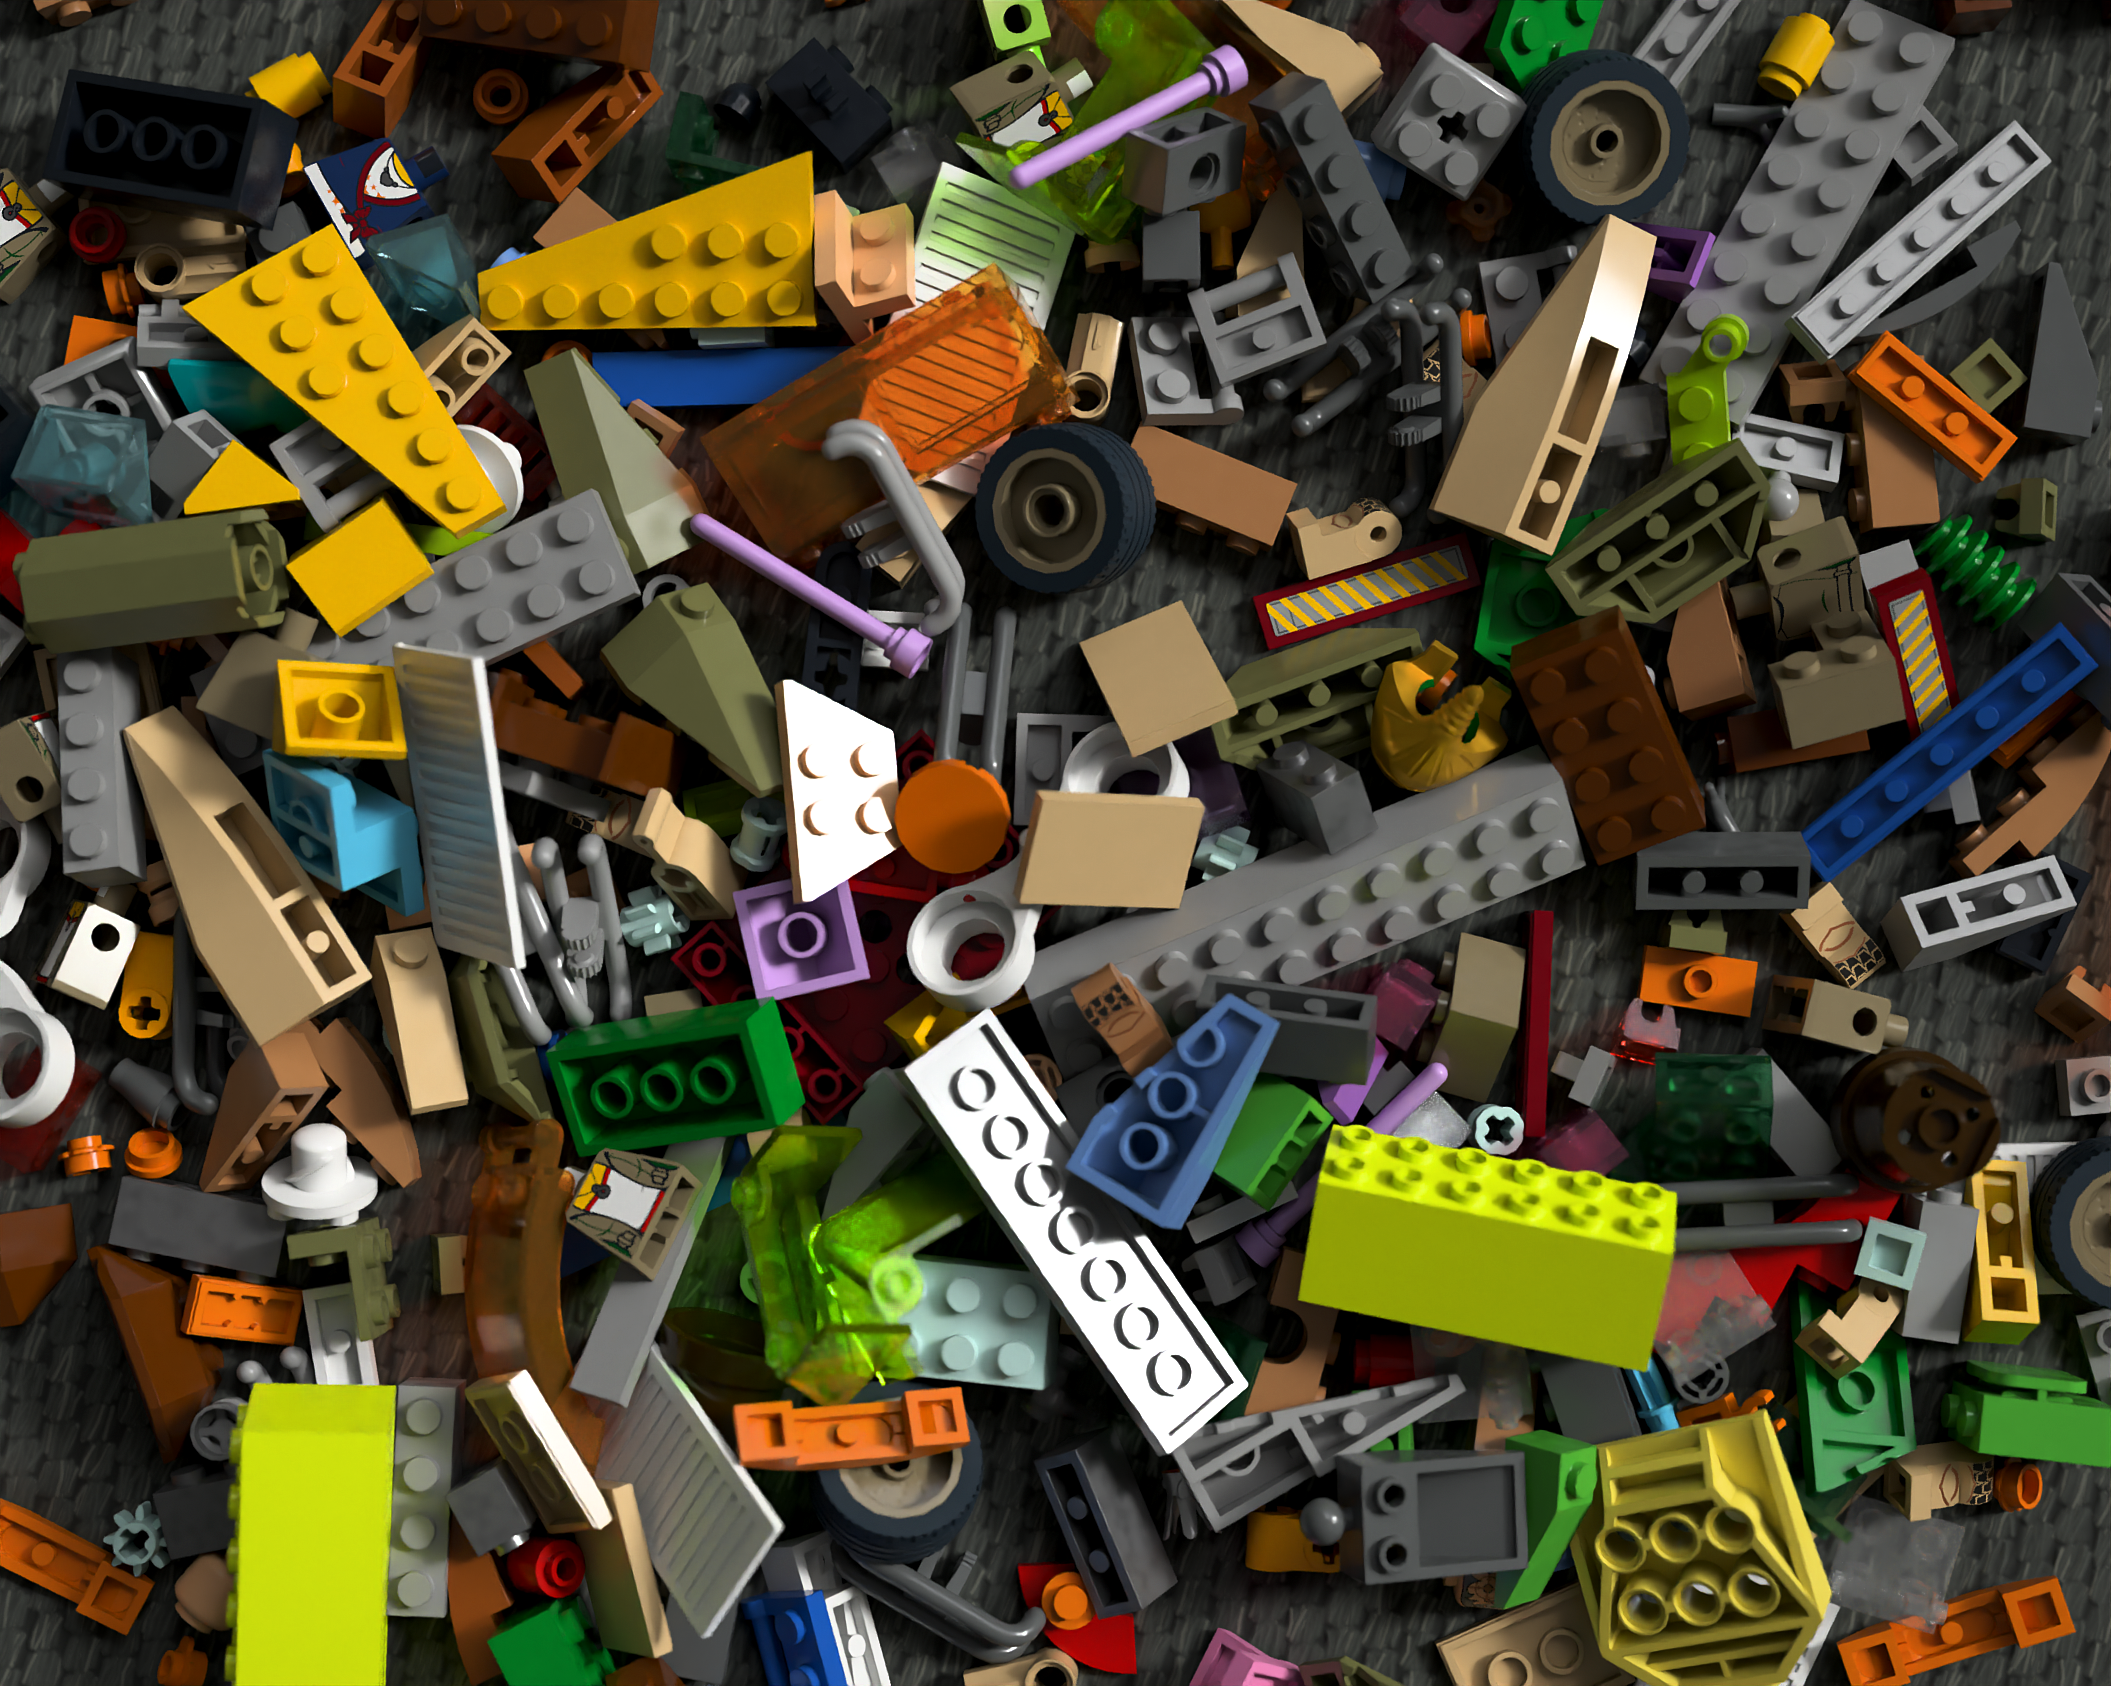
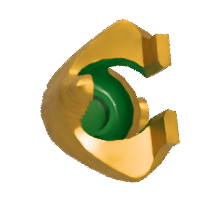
M1436 639L1424 652L1417 656L1393 662L1387 666L1375 700L1371 719L1370 745L1380 770L1394 785L1409 791L1425 792L1426 790L1436 789L1460 780L1493 760L1505 748L1508 742V737L1499 720L1502 707L1511 697V690L1492 677H1489L1481 686L1472 685L1464 688L1462 693H1457L1454 698L1449 699L1447 704H1443L1432 715L1422 716L1417 712L1415 706L1417 692L1435 687L1458 660L1455 652ZM1468 727L1465 739L1462 742V736L1464 735L1466 728Z

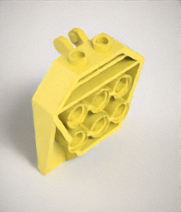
M1761 1409L1754 1411L1752 1414L1595 1444L1597 1446L1595 1461L1597 1482L1593 1491V1502L1569 1545L1602 1657L1650 1686H1779L1781 1683H1785L1822 1623L1832 1592L1767 1410ZM1725 1511L1739 1513L1745 1518L1746 1522L1732 1520L1726 1515ZM1670 1521L1683 1523L1691 1532H1683L1676 1529ZM1616 1531L1628 1533L1636 1542L1623 1539ZM1748 1575L1760 1576L1768 1584L1756 1583ZM1693 1584L1703 1585L1711 1590L1713 1594L1703 1593L1695 1588ZM1640 1594L1652 1596L1658 1603L1646 1601Z

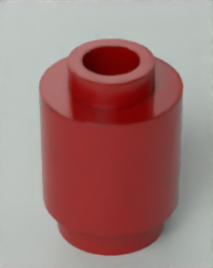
M1369 1333L1368 1339H1354V1384H1367V1390H1373L1434 1377L1435 1353L1424 1347V1337L1422 1335Z
M531 1536L523 1544L510 1551L506 1561V1570L513 1585L524 1593L563 1598L572 1594L580 1586L585 1574V1559L580 1548L569 1540Z

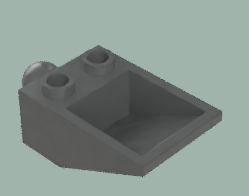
M1383 1450L1336 1455L1338 1503L1328 1498H1317L1310 1501L1303 1508L1300 1515L1302 1533L1310 1542L1326 1546L1339 1540L1340 1571L1365 1585L1528 1568L1525 1455L1521 1450Z

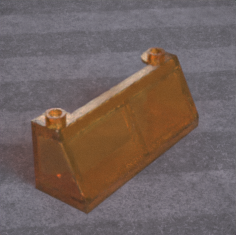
M994 262L700 437V440L712 462L773 555L793 568L799 566L800 570H805L817 564L822 551L834 542V535L842 531L840 526L845 520L886 499L863 459L849 455L831 461L823 456L821 445L826 440L827 429L833 424L849 419L867 420L880 427L891 439L915 485L918 487L1025 423L1027 425L1037 423L1046 425L1062 422L1071 415L1070 406L1081 401L1017 283Z

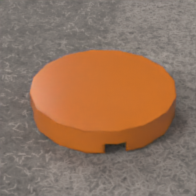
M957 759L930 762L913 773L897 797L894 815L899 839L910 855L932 870L950 874L974 871L992 860L1006 839L1011 818L1006 793L994 776L981 767L978 770L973 766L966 765V761Z

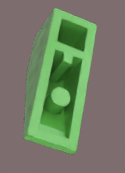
M1537 1430L1505 1439V1450H1521L1525 1455L1528 1568L1496 1572L1494 1607L1503 1610L1539 1599L1593 1502V1491L1597 1482V1472L1595 1469L1596 1445L1545 1430Z

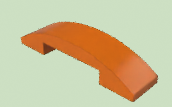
M961 1387L905 1391L901 1400L800 1409H793L792 1401L734 1405L732 1408L739 1466L770 1470H830L865 1467L935 1455L968 1446L970 1443Z
M0 1498V1566L79 1604L75 1611L127 1636L155 1582L145 1574L135 1577L132 1565L121 1563L113 1567L111 1563L116 1556L24 1507Z
M2052 1575L1969 1592L1869 1626L1836 1642L1850 1686H1902L1911 1683L1909 1676L2013 1644H2017L2020 1649L2075 1633L2076 1631L2058 1578Z

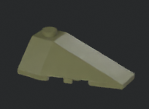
M575 347L523 370L565 501L591 488L599 493L633 575L706 541L693 533L690 528V521L694 515L704 513L711 517L695 481L683 468L677 469L656 445L659 441L647 428L642 429L620 405V397Z
M708 582L657 596L601 649V661L629 699L640 707L648 703L667 718L665 726L680 737L686 733L709 751L708 760L757 798L784 791L776 704L735 619Z

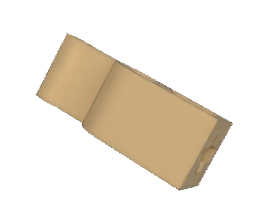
M663 788L649 789L632 838L638 846L645 848L654 859L651 868L653 878L691 921L733 919L736 906L732 892L743 890L749 874L748 870L733 860L730 855V849L712 828L699 820L685 817L672 802V795Z

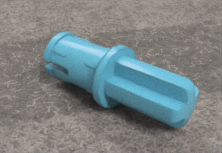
M1652 1354L1650 1355L1647 1372L1624 1368L1640 1404L1636 1409L1637 1416L1645 1419L1651 1433L1681 1428L1675 1414L1679 1411L1677 1404L1680 1399L1676 1393H1669Z

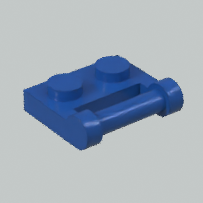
M822 1589L770 1591L747 1597L740 1601L744 1618L747 1620L751 1619L769 1686H848Z

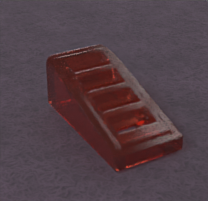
M486 382L452 417L456 425H477V427L485 429L492 434L509 419L512 423L498 437L501 441L514 446L524 435L529 438L518 450L522 458L520 470L540 449L546 454L523 479V494L531 502L557 477L545 437Z

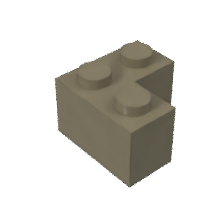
M1867 610L1839 612L1831 615L1826 621L1812 624L1811 630L1816 652H1797L1786 657L1784 661L1768 665L1779 721L1792 749L1906 719L1895 658Z
M1461 932L1453 953L1447 951L1442 953L1435 983L1444 987L1443 991H1437L1432 1005L1430 1023H1433L1434 1026L1432 1030L1422 1029L1415 1051V1061L1423 1062L1422 1071L1428 1065L1435 1062L1441 1063L1446 1067L1448 1072L1447 1079L1436 1090L1486 1103L1518 1028L1526 949Z

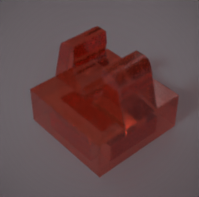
M1634 998L1626 1008L1617 1029L1614 1031L1609 1053L1614 1056L1664 1067L1679 1047L1681 1029L1676 1028L1674 1009L1671 1006L1664 1005L1658 1013L1656 1023L1647 1021L1641 1015L1643 999Z

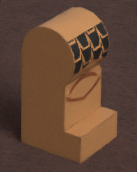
M1111 962L1071 988L1072 994L1085 1017L1116 1052L1122 1066L1133 1079L1140 1075L1147 1067L1155 1065L1174 1047L1161 1016L1127 976L1124 977Z

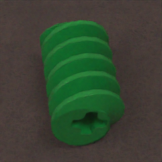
M1950 513L1912 548L1915 559L1928 554L1931 558L1925 571L1929 575L1940 570H1944L1947 573L1939 588L1942 592L1960 585L1963 590L1955 604L1960 608L1976 601L1979 605L1971 620L1976 624L1992 617L1995 621L1989 631L1991 633L2005 623L2029 600L2035 591L2037 582L2033 577H2027L2014 583L2021 570L2020 565L2013 561L1998 567L2004 556V549L1999 545L1982 551L1988 540V533L1985 530H1979L1966 536L1972 524V518L1968 514H1964L1950 520L1952 513Z

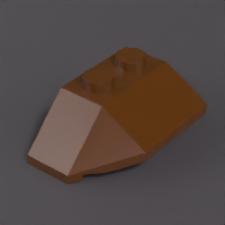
M72 1203L0 1212V1327L24 1324L77 1261L78 1252Z
M105 1243L86 1251L96 1273L158 1443L159 1452L165 1464L189 1452L192 1446L190 1437L191 1424L195 1416L203 1408L211 1404L222 1378L218 1369L224 1367L223 1353L215 1337L191 1335L180 1330L190 1284L187 1285L184 1274L158 1262L129 1258L125 1255V1247Z

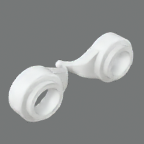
M1114 721L1091 731L1075 746L1066 762L1063 782L1059 791L1107 794L1113 782L1122 775L1135 770H1149L1160 777L1158 792L1155 796L1188 797L1189 776L1186 766L1172 742L1132 758ZM1025 829L1020 835V852L1013 861L973 882L951 888L937 895L922 908L911 926L907 940V956L910 967L929 993L939 1003L950 1009L961 1012H978L988 1007L993 1008L1015 994L1031 971L1035 956L1033 935L1043 904H1022L1018 902L1013 894L1028 829ZM969 894L975 897L976 901L964 902L963 897ZM982 933H994L1004 938L1005 948L1003 957L997 967L987 976L974 981H961L952 976L951 966L953 957L960 945L969 938Z
M1 796L0 830L6 827H13L16 830L19 839V850L13 867L4 877L0 878V938L9 933L18 922L26 898L37 888L45 875L51 855V836L44 817L41 816L21 824L14 818ZM0 960V1126L23 1128L36 1124L46 1118L64 1099L74 1074L75 1053L69 1033L61 1022L44 1012L25 982L15 971ZM28 1039H34L39 1045L42 1055L40 1074L36 1083L27 1093L16 1099H11L5 1092L2 1082L3 1066L10 1052L18 1044Z

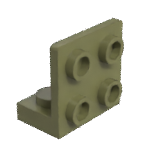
M378 1216L357 1219L355 1222L344 1226L330 1224L311 1226L286 1236L289 1258L308 1257L309 1267L342 1262L344 1258L348 1257L361 1342L374 1340L394 1327L393 1318L400 1317L401 1313L400 1295L397 1285L388 1284L385 1262L392 1261L393 1247L388 1228L380 1229Z

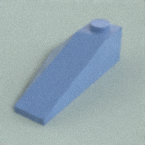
M1228 993L1177 1040V1045L1152 1068L1147 1067L1135 1078V1083L1113 1104H1107L1093 1117L1065 1168L1157 1225L1181 1229L1211 1176L1280 1022Z

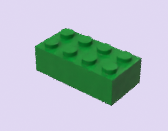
M774 996L590 1025L585 1028L577 1027L545 1052L579 1157L597 1155L598 1152L605 1148L626 1151L779 1129L806 1102Z
M570 1595L563 1598L545 1597L506 1617L487 1640L509 1686H607L604 1676L617 1670L609 1651L605 1647L597 1650L588 1632V1629L593 1627V1621L586 1604L579 1596L573 1599Z

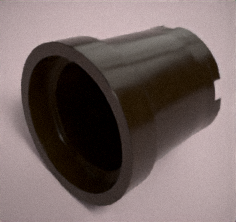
M1913 1047L1882 1049L1878 1055L1869 1054L1848 1070L1840 1081L1833 1096L1830 1109L1832 1140L1838 1155L1846 1167L1869 1186L1895 1194L1929 1192L1945 1185L1971 1178L1982 1172L1997 1151L2001 1137L2000 1118L1997 1117L1991 1100L1993 1098L1988 1089L1978 1079L1961 1071L1943 1057ZM1925 1085L1931 1088V1096L1927 1099L1922 1098L1920 1094L1921 1088ZM1903 1130H1906L1910 1135L1909 1141L1905 1144L1900 1143L1898 1139L1899 1133ZM1950 1152V1154L1943 1160L1945 1154Z
M675 1307L667 1309L660 1324L656 1341L662 1357L671 1363L738 1461L732 1414L733 1406L779 1402L784 1388L790 1387L794 1383L805 1354L803 1345L797 1339L774 1326L720 1310L701 1307ZM742 1466L749 1477L752 1478L755 1468Z

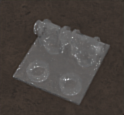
M1728 1249L1675 1252L1672 1258L1653 1346L1677 1384L1681 1387L1775 1327L1776 1324L1770 1316L1772 1314L1770 1307L1760 1294L1757 1295Z
M1410 1324L1415 1381L1455 1372L1466 1388L1465 1392L1419 1418V1424L1490 1418L1495 1420L1496 1428L1511 1430L1518 1427V1419L1524 1414H1533L1528 1348Z
M1853 1493L1828 1576V1583L1832 1592L1829 1603L1934 1634L1936 1625H1943L1947 1616L1948 1603H1945L1944 1599L1966 1527L1932 1516L1931 1519L1910 1522L1892 1504Z

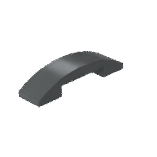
M2015 220L1976 241L1955 255L1953 259L1962 274L1961 276L1881 319L1877 316L1845 346L1875 342L1886 330L1893 336H1896L1944 312L1974 290L2000 264L2021 231L2017 221Z

